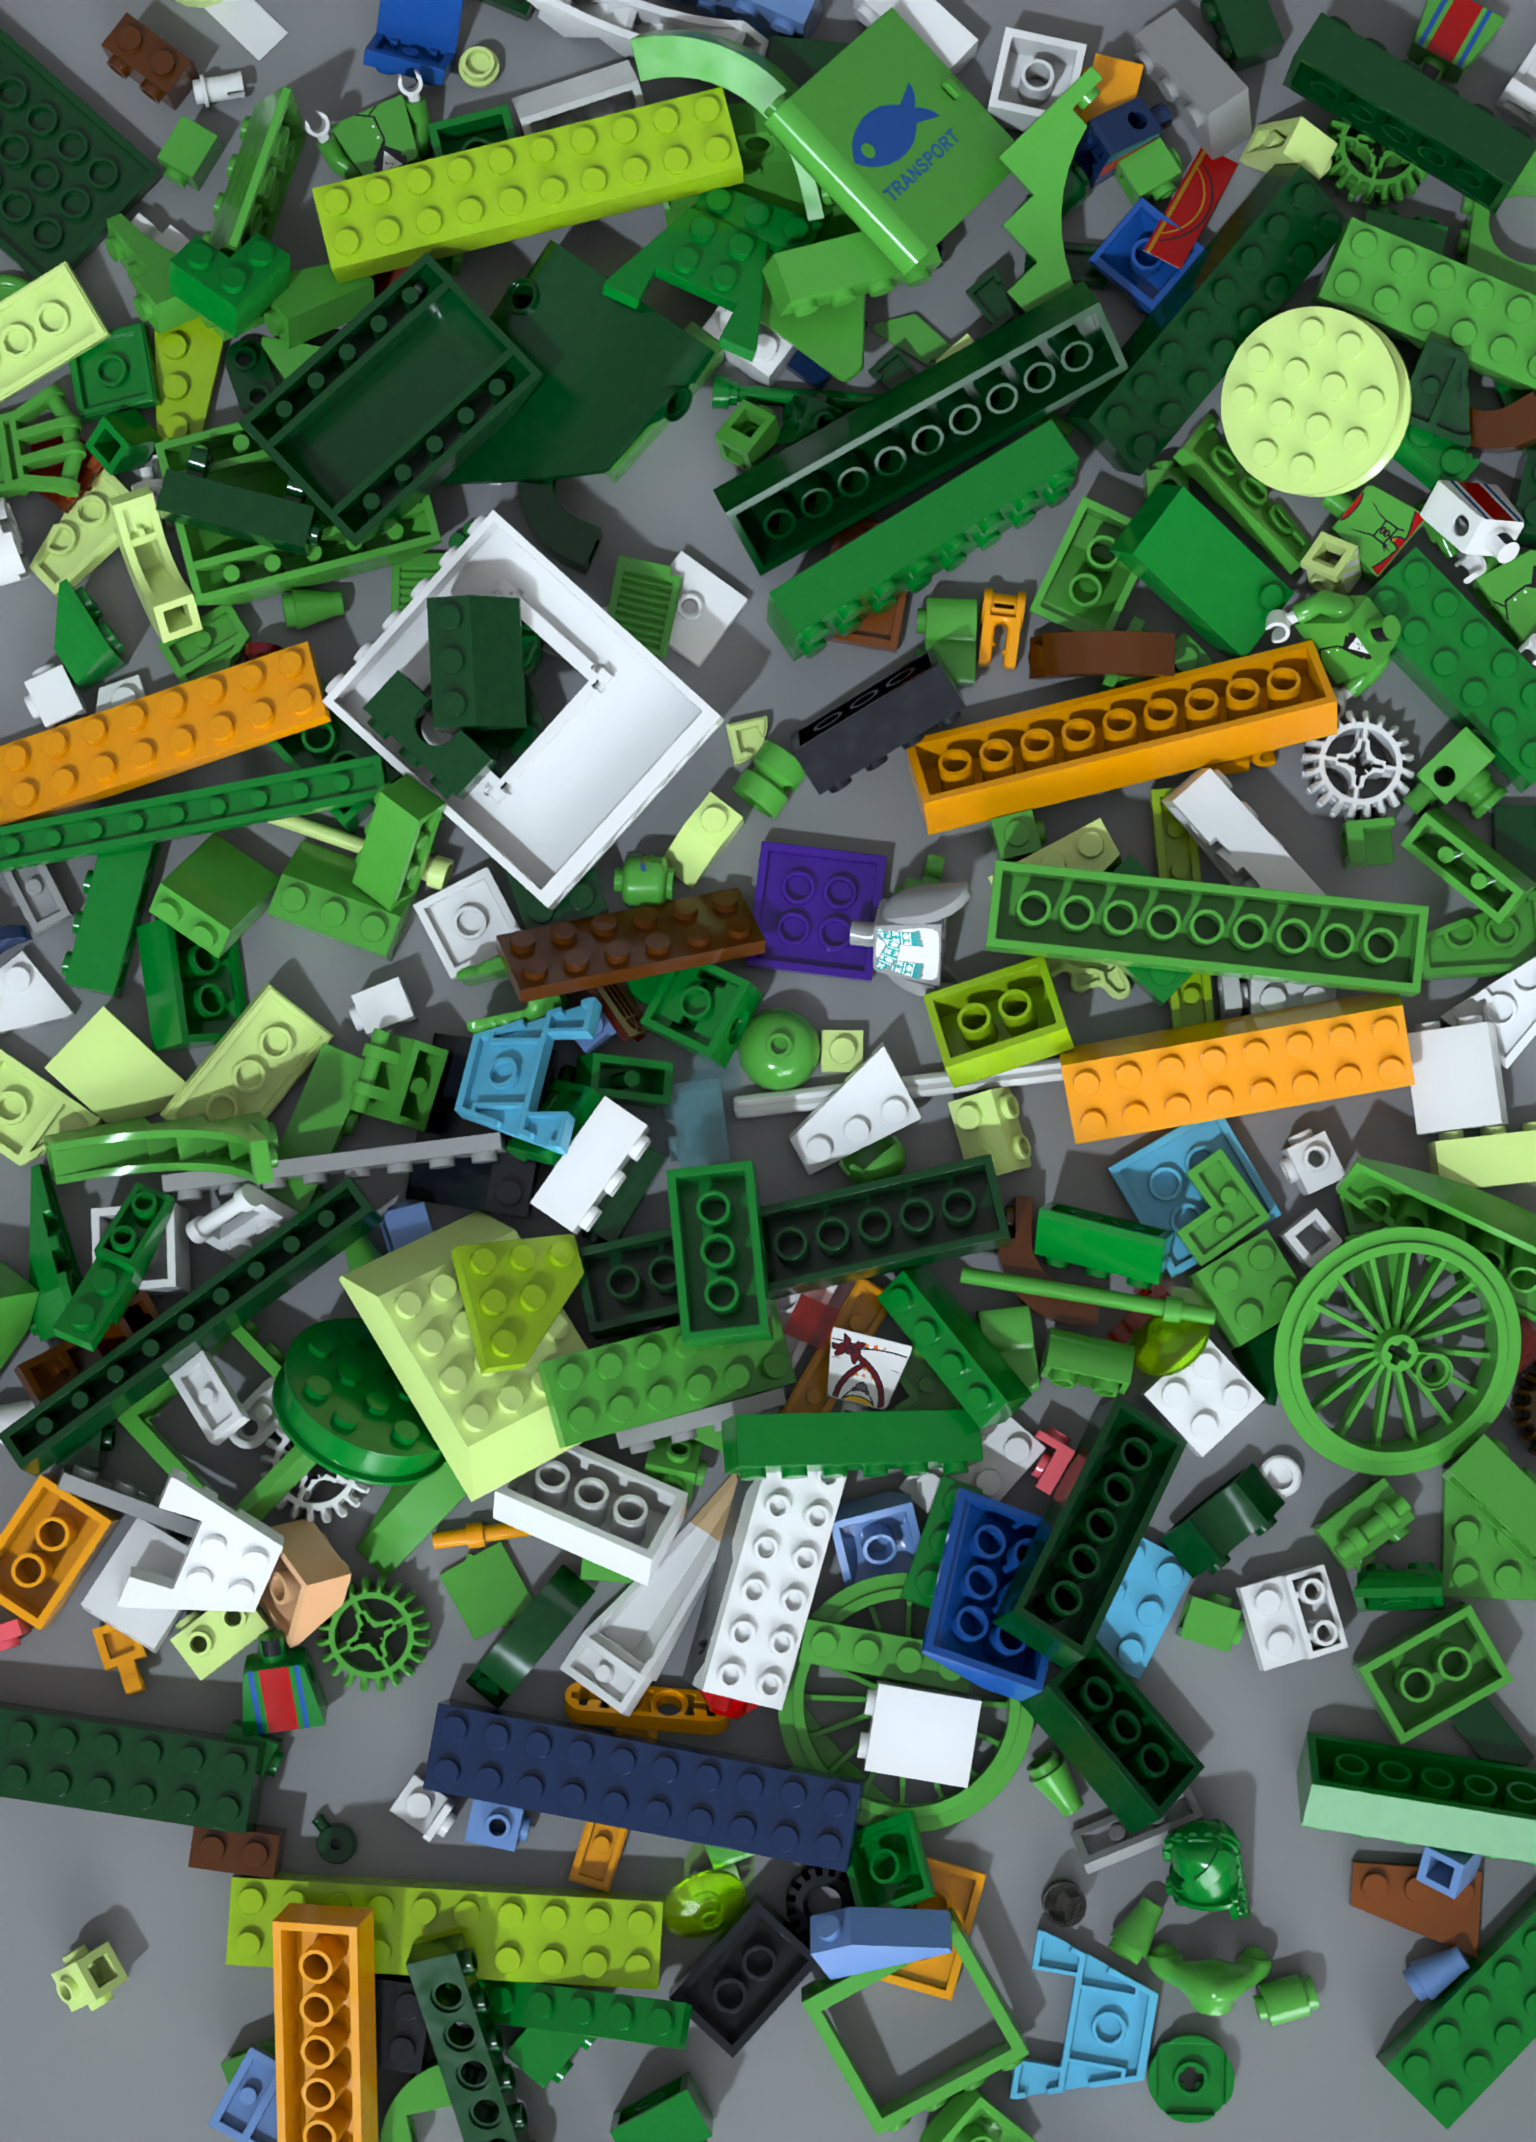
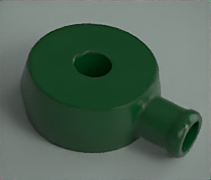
M323 1813L311 1821L320 1832L317 1837V1850L325 1861L331 1864H342L352 1858L357 1848V1839L350 1827L341 1823L330 1824ZM333 1840H339L341 1847H334Z

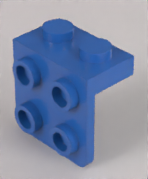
M380 0L376 34L365 48L363 65L375 67L378 72L387 75L401 74L412 77L418 82L415 70H417L422 76L424 85L432 86L438 84L443 86L456 64L464 0Z

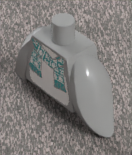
M967 880L912 886L898 891L888 899L879 901L875 922L852 920L850 945L873 947V968L879 973L886 974L904 990L922 997L925 994L964 982L954 970L945 964L947 917L962 908L971 898L972 893Z

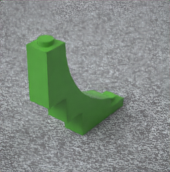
M1092 66L997 159L1031 196L1001 226L1035 262L1006 291V294L1024 313L1074 286L1063 245L1062 203L1068 170L1077 145L1087 128L1085 122L1073 111V108L1078 105L1084 110L1101 93L1096 85L1103 78Z

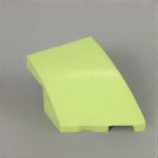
M104 1006L44 1067L65 1088L106 1123L142 1116H152L162 1112L186 1082L178 1072L163 1061L145 1042L130 1031Z

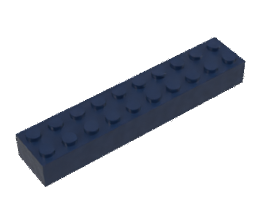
M447 1699L438 1703L423 1789L847 1872L852 1863L866 1779Z

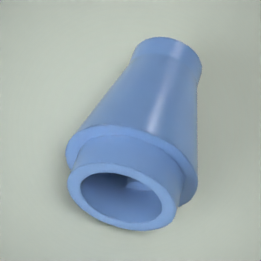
M1455 1945L1448 1950L1409 1962L1410 1967L1402 1972L1413 1993L1422 2002L1427 1998L1433 2001L1456 1978L1471 1967L1458 1945Z

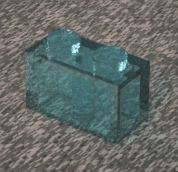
M720 1078L672 1084L670 1105L663 1106L665 1120L674 1119L676 1136L668 1137L671 1162L679 1161L680 1168L731 1163Z

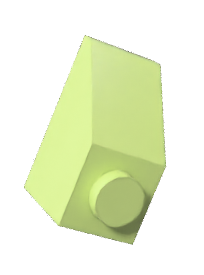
M1300 116L1257 125L1239 161L1245 166L1268 173L1275 164L1302 165L1313 180L1318 181L1329 171L1332 165L1331 157L1338 143L1304 117Z
M709 792L685 822L664 855L669 863V867H675V877L691 890L744 825L743 817L712 792Z

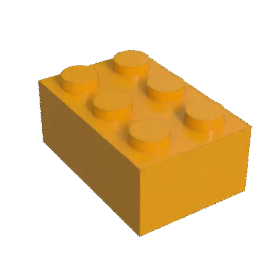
M51 1472L40 1474L0 1535V1605L38 1630H43L52 1625L121 1520V1518L96 1502L57 1489L59 1477Z

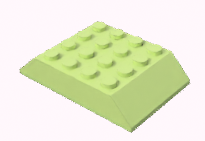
M479 1210L356 1268L339 1278V1281L471 1502L581 1444L578 1443L559 1448L537 1363L588 1350L562 1308L530 1360L522 1369L481 1374L451 1251L457 1245L521 1238L515 1229Z

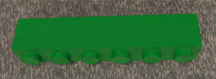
M965 1409L735 1414L721 1422L725 1474H740V1480L742 1481L761 1480L767 1478L766 1473L781 1472V1478L786 1480L808 1477L807 1472L822 1471L823 1478H841L848 1476L849 1470H862L863 1477L889 1475V1469H903L904 1476H919L928 1474L929 1468H943L944 1475H957L968 1473V1466L983 1461L980 1428Z

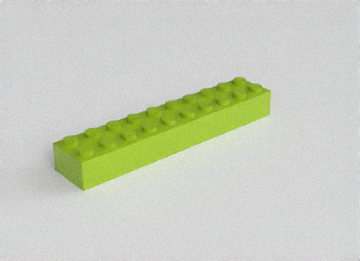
M718 87L312 188L331 269L339 284L411 266L426 252L436 260L709 192L717 188L744 183L743 165L723 87Z
M280 1872L274 1879L234 1874L231 1877L226 1965L273 1968L272 1921L289 1903L374 1908L375 1974L409 1975L406 1962L413 1944L463 1932L467 1948L473 1947L478 1961L476 1976L479 1980L658 1990L661 1970L665 1894L609 1891L608 1893L602 1890L294 1872Z

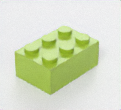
M1036 957L923 995L943 1065L954 1089L1075 1049L1045 957Z

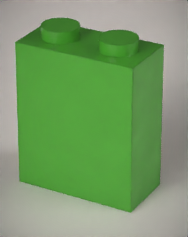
M213 833L160 883L149 912L219 959L269 909L280 877Z

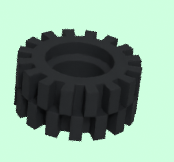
M806 1866L801 1869L799 1875H795L791 1880V1885L786 1894L787 1917L794 1926L798 1935L802 1934L806 1941L810 1942V1916H812L807 1903L810 1894L815 1889L820 1887L834 1889L841 1898L840 1909L855 1907L847 1872L816 1866L808 1868Z

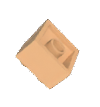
M305 1518L270 1527L284 1536V1545L258 1603L276 1629L284 1633V1639L290 1648L298 1646L343 1605L352 1575L348 1564L339 1557L330 1545L327 1536L318 1529L313 1521L307 1522Z

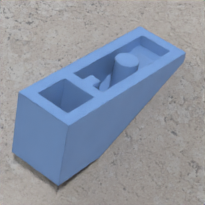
M847 1907L810 1916V1954L830 1980L952 1953L951 1914L948 1910Z

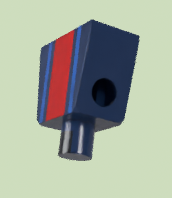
M1137 97L1088 121L1086 124L1087 128L1077 145L1073 159L1086 174L1091 188L1114 176L1117 163L1120 160L1158 139L1162 130L1172 125L1171 114L1164 104L1159 103L1149 109L1145 101Z

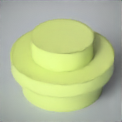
M474 46L467 49L461 55L458 64L462 80L474 88H484L495 82L500 72L497 55L491 49L484 46Z

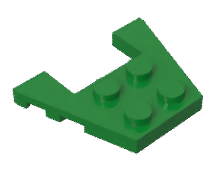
M691 207L610 276L604 283L602 294L637 310L655 277L733 312L720 336L718 347L753 362L758 345L764 283L762 269L765 267L767 241Z

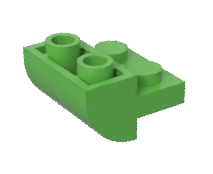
M1050 1327L1046 1346L1040 1356L1038 1373H1041L1040 1377L1048 1378L1051 1384L1058 1387L1073 1388L1075 1385L1089 1387L1093 1393L1104 1397H1116L1117 1394L1124 1395L1131 1383L1135 1346Z

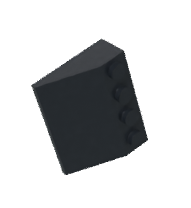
M434 1033L432 1045L448 1050L449 1053L425 1132L417 1130L415 1143L499 1132L463 1119L454 1110L472 1038ZM556 1050L551 1052L538 1109L549 1095L547 1089L555 1079L559 1056ZM504 1134L506 1135L508 1144L509 1141L512 1139V1136ZM507 1152L497 1154L498 1161L472 1164L471 1157L455 1159L454 1167L430 1169L429 1162L412 1164L413 1172L409 1174L405 1199L531 1219L533 1205L530 1202L535 1195L540 1162L529 1159L523 1162Z

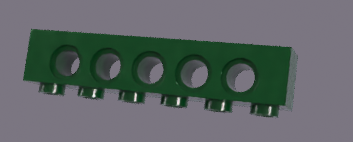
M463 1932L413 1944L406 1967L464 2142H497L495 2138H502L508 2142H536L535 2140L530 2141L527 2133L528 2115L523 2102H517L514 2093L516 2079L513 2067L510 2063L505 2064L501 2053L503 2051L501 2030L498 2025H492L489 2016L491 2002L488 1990L485 1986L480 1987L476 1976L478 1961L473 1947L467 1948ZM443 1983L455 1984L459 1990H450ZM456 2022H465L469 2024L472 2028H461L456 2024ZM469 2061H478L485 2067H475ZM481 2100H491L497 2105L490 2106Z

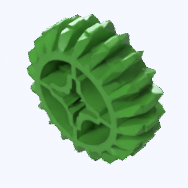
M1340 119L1329 122L1326 130L1330 135L1327 136L1338 143L1331 157L1332 165L1325 176L1326 179L1338 178L1334 186L1335 192L1342 191L1345 187L1350 191L1347 196L1348 203L1353 202L1358 195L1363 197L1362 206L1364 208L1369 207L1372 199H1376L1379 207L1385 208L1389 197L1397 205L1403 201L1404 193L1412 196L1418 189L1417 183H1424L1428 176L1427 172L1381 144H1378V148L1382 150L1380 155H1383L1375 166L1376 155L1373 154L1374 149L1372 147L1375 146L1376 141L1361 134H1358L1356 138L1348 136L1355 128ZM1350 160L1358 162L1362 166L1364 175L1351 164ZM1397 166L1407 167L1401 174L1395 177L1378 179L1381 170L1386 168L1396 169Z
M363 1576L361 1578V1591L358 1590L356 1584L351 1580L347 1589L349 1597H345L343 1605L330 1616L331 1621H325L317 1628L322 1631H328V1636L318 1638L316 1646L330 1645L331 1651L320 1657L322 1663L335 1658L339 1664L332 1668L330 1674L335 1677L343 1669L348 1671L349 1673L344 1679V1685L347 1687L354 1683L356 1677H360V1691L362 1692L368 1691L371 1679H375L378 1692L386 1690V1677H389L395 1687L402 1684V1677L399 1670L401 1669L407 1676L412 1677L416 1670L409 1660L423 1663L426 1659V1656L416 1650V1647H428L431 1645L430 1638L419 1636V1631L431 1628V1622L426 1620L417 1622L416 1616L421 1615L427 1610L426 1606L423 1604L412 1609L409 1603L416 1598L417 1593L411 1591L404 1598L400 1597L399 1593L403 1588V1582L397 1581L391 1591L386 1590L388 1583L386 1576L379 1577L376 1588H372L370 1576ZM364 1599L386 1601L393 1605L400 1613L389 1618H380L373 1612L371 1607L367 1606ZM353 1606L358 1624L357 1632L353 1637L341 1642V1622L346 1611ZM366 1623H370L373 1628L379 1626L382 1628L392 1624L379 1637L382 1640L381 1644H377L374 1639L355 1643L356 1640L363 1637L364 1633L369 1630L365 1627ZM406 1625L408 1631L406 1648L399 1660L395 1662L391 1655L390 1636L393 1631ZM359 1649L368 1650L374 1655L376 1661H380L383 1668L362 1666L352 1660L348 1654Z

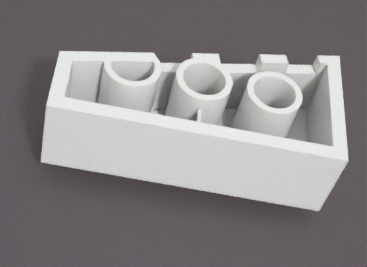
M1198 768L1162 800L1164 805L1231 885L1326 895L1286 852L1279 840L1269 833L1258 821L1259 817L1246 802L1240 801L1231 791L1233 788L1231 782L1220 770L1215 769L1213 771L1211 768Z

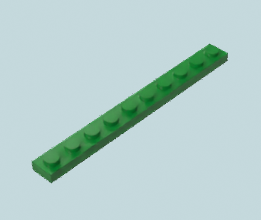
M378 754L0 827V873L374 802V797L378 790L387 783L384 758Z

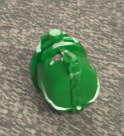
M1217 1818L1190 1821L1180 1827V1829H1176L1175 1833H1168L1164 1839L1165 1846L1162 1848V1857L1165 1862L1172 1863L1169 1869V1876L1166 1877L1165 1888L1167 1895L1173 1897L1175 1905L1200 1911H1222L1229 1909L1232 1920H1239L1240 1916L1241 1918H1249L1250 1909L1246 1895L1245 1875L1243 1874L1241 1845L1235 1832L1224 1821Z

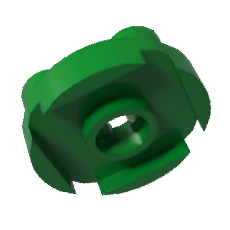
M1184 2032L1175 2034L1168 2039H1163L1158 2042L1154 2053L1149 2059L1146 2072L1149 2092L1158 2107L1176 2121L1183 2123L1207 2121L1215 2116L1214 2113L1219 2111L1224 2104L1226 2105L1232 2096L1234 2089L1232 2064L1221 2046L1205 2035ZM1194 2066L1195 2072L1202 2074L1201 2081H1194L1192 2089H1187L1185 2082L1178 2080L1179 2074L1185 2072L1186 2067Z

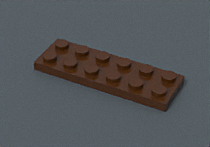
M739 888L667 901L661 906H639L637 908L496 935V949L520 1003L765 953L766 939Z

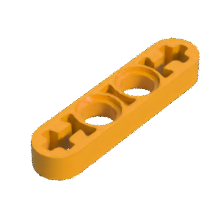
M578 1682L572 1683L565 1692V1714L568 1719L578 1724L717 1735L724 1732L730 1723L729 1717L718 1714L707 1716V1711L710 1709L699 1690L649 1686L637 1704L638 1707L633 1710L630 1717L622 1715L609 1704H607V1708H602V1699ZM586 1699L589 1701L587 1705H579L580 1700ZM664 1704H673L680 1711L675 1715H664L658 1711V1708ZM688 1708H693V1715H688Z

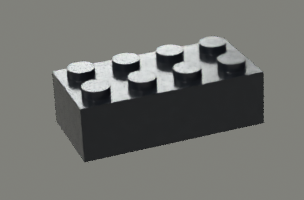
M932 647L791 733L792 751L819 795L827 790L830 793H835L850 784L852 781L850 776L865 768L866 771H872L888 760L887 754L901 746L903 749H908L919 743L925 737L923 732L936 724L939 727H944L954 722L961 716L959 710L966 706L958 684L935 647Z

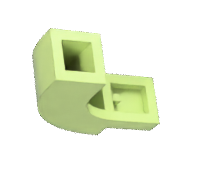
M146 486L108 499L116 526L114 529L127 570L141 604L161 641L166 643L203 630L193 593L180 575L168 547L150 488Z

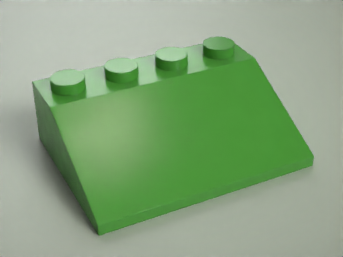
M282 87L257 102L252 115H246L242 122L240 140L243 141L238 155L232 154L226 171V177L229 178L225 193L220 192L215 200L213 216L216 219L211 232L206 231L202 238L229 258L256 232L271 242L308 134L303 129V119L292 89Z

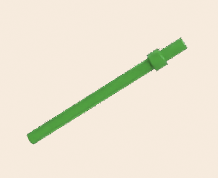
M962 1266L960 1283L1162 1316V1321L1179 1323L1181 1319L1214 1325L1216 1308L1183 1303V1298L1166 1295L1165 1299L967 1266Z

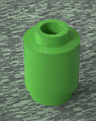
M1298 1973L1258 1984L1259 1994L1252 1996L1259 2020L1268 2019L1271 2027L1311 2016L1312 2010L1320 2008L1317 1993L1309 1974L1299 1977Z

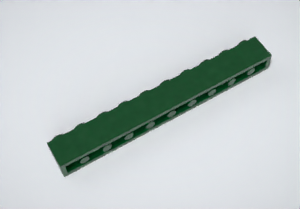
M348 1176L0 1433L1 1441L19 1468L37 1477L170 1379V1375L201 1350L208 1351L383 1222V1217L362 1188Z

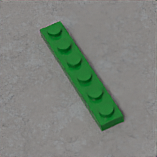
M478 1979L480 1987L485 1986L489 1993L491 2002L489 2016L492 2024L681 2050L686 2048L692 2005L688 2003L531 1982ZM447 1983L446 1988L450 1990H459L455 1984Z

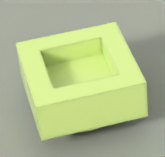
M821 1030V1073H852L855 1069H858L863 1064L864 1030Z

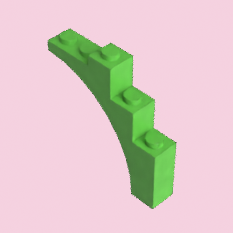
M122 213L107 219L108 238L105 239L107 251L114 262L120 261L127 270L128 277L136 288V297L133 298L134 308L142 321L148 320L157 333L161 334L200 316L205 326L209 329L213 328L224 342L234 338L170 293L169 260L177 253L162 247L141 233ZM330 263L290 271L289 287L241 334L266 323L268 330L273 336L278 335L289 349L351 321L374 300V280L367 276L338 284Z
M260 1112L208 1121L202 1114L153 1124L142 1116L43 1136L50 1176L56 1185L109 1176L165 1171H205L232 1174L246 1178L259 1185L273 1182L272 1168L278 1167L276 1152L278 1137L274 1123H268V1120Z

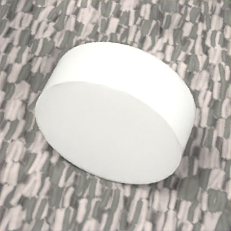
M1272 1455L1266 1458L1258 1468L1281 1498L1292 1495L1300 1486L1301 1470L1298 1464L1290 1457Z

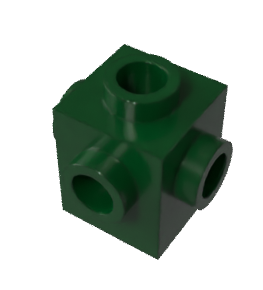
M811 391L809 396H793L792 401L788 402L782 412L781 423L783 425L776 443L788 448L841 418L846 412L832 406L834 399L819 392Z

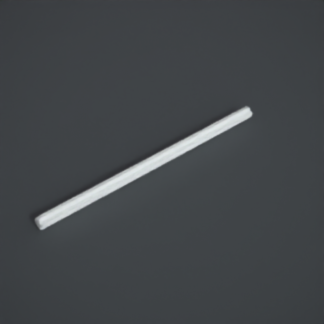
M1060 1057L1039 1060L955 1089L946 1071L901 1076L912 1099L1007 1086L1013 1087L1063 1081ZM843 1083L736 1096L733 1099L734 1115L737 1119L812 1111L824 1100H827Z

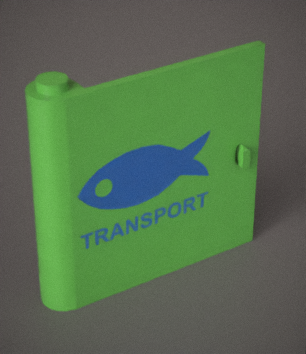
M892 7L791 97L786 99L781 94L764 111L768 119L763 125L903 276L917 265L1010 174L997 159L1015 142L1013 138Z

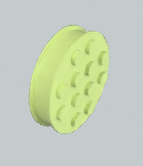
M1309 306L1285 311L1256 328L1238 348L1227 369L1221 393V419L1227 442L1245 470L1254 478L1273 489L1308 497H1328L1349 492L1375 477L1389 463L1398 450L1405 436L1411 413L1412 396L1409 374L1404 360L1394 343L1384 332L1369 321L1341 310L1321 306Z

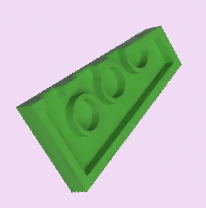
M1209 412L1196 425L1173 458L1179 463L1181 470L1187 476L1194 478L1208 492L1209 497L1217 506L1224 508L1238 522L1240 529L1246 535L1253 537L1267 551L1269 558L1276 565L1282 566L1291 575L1300 567L1301 560L1312 544L1282 505L1275 504L1272 506L1268 501L1267 486L1252 475H1248L1233 454L1228 442L1224 444L1214 431L1218 422Z

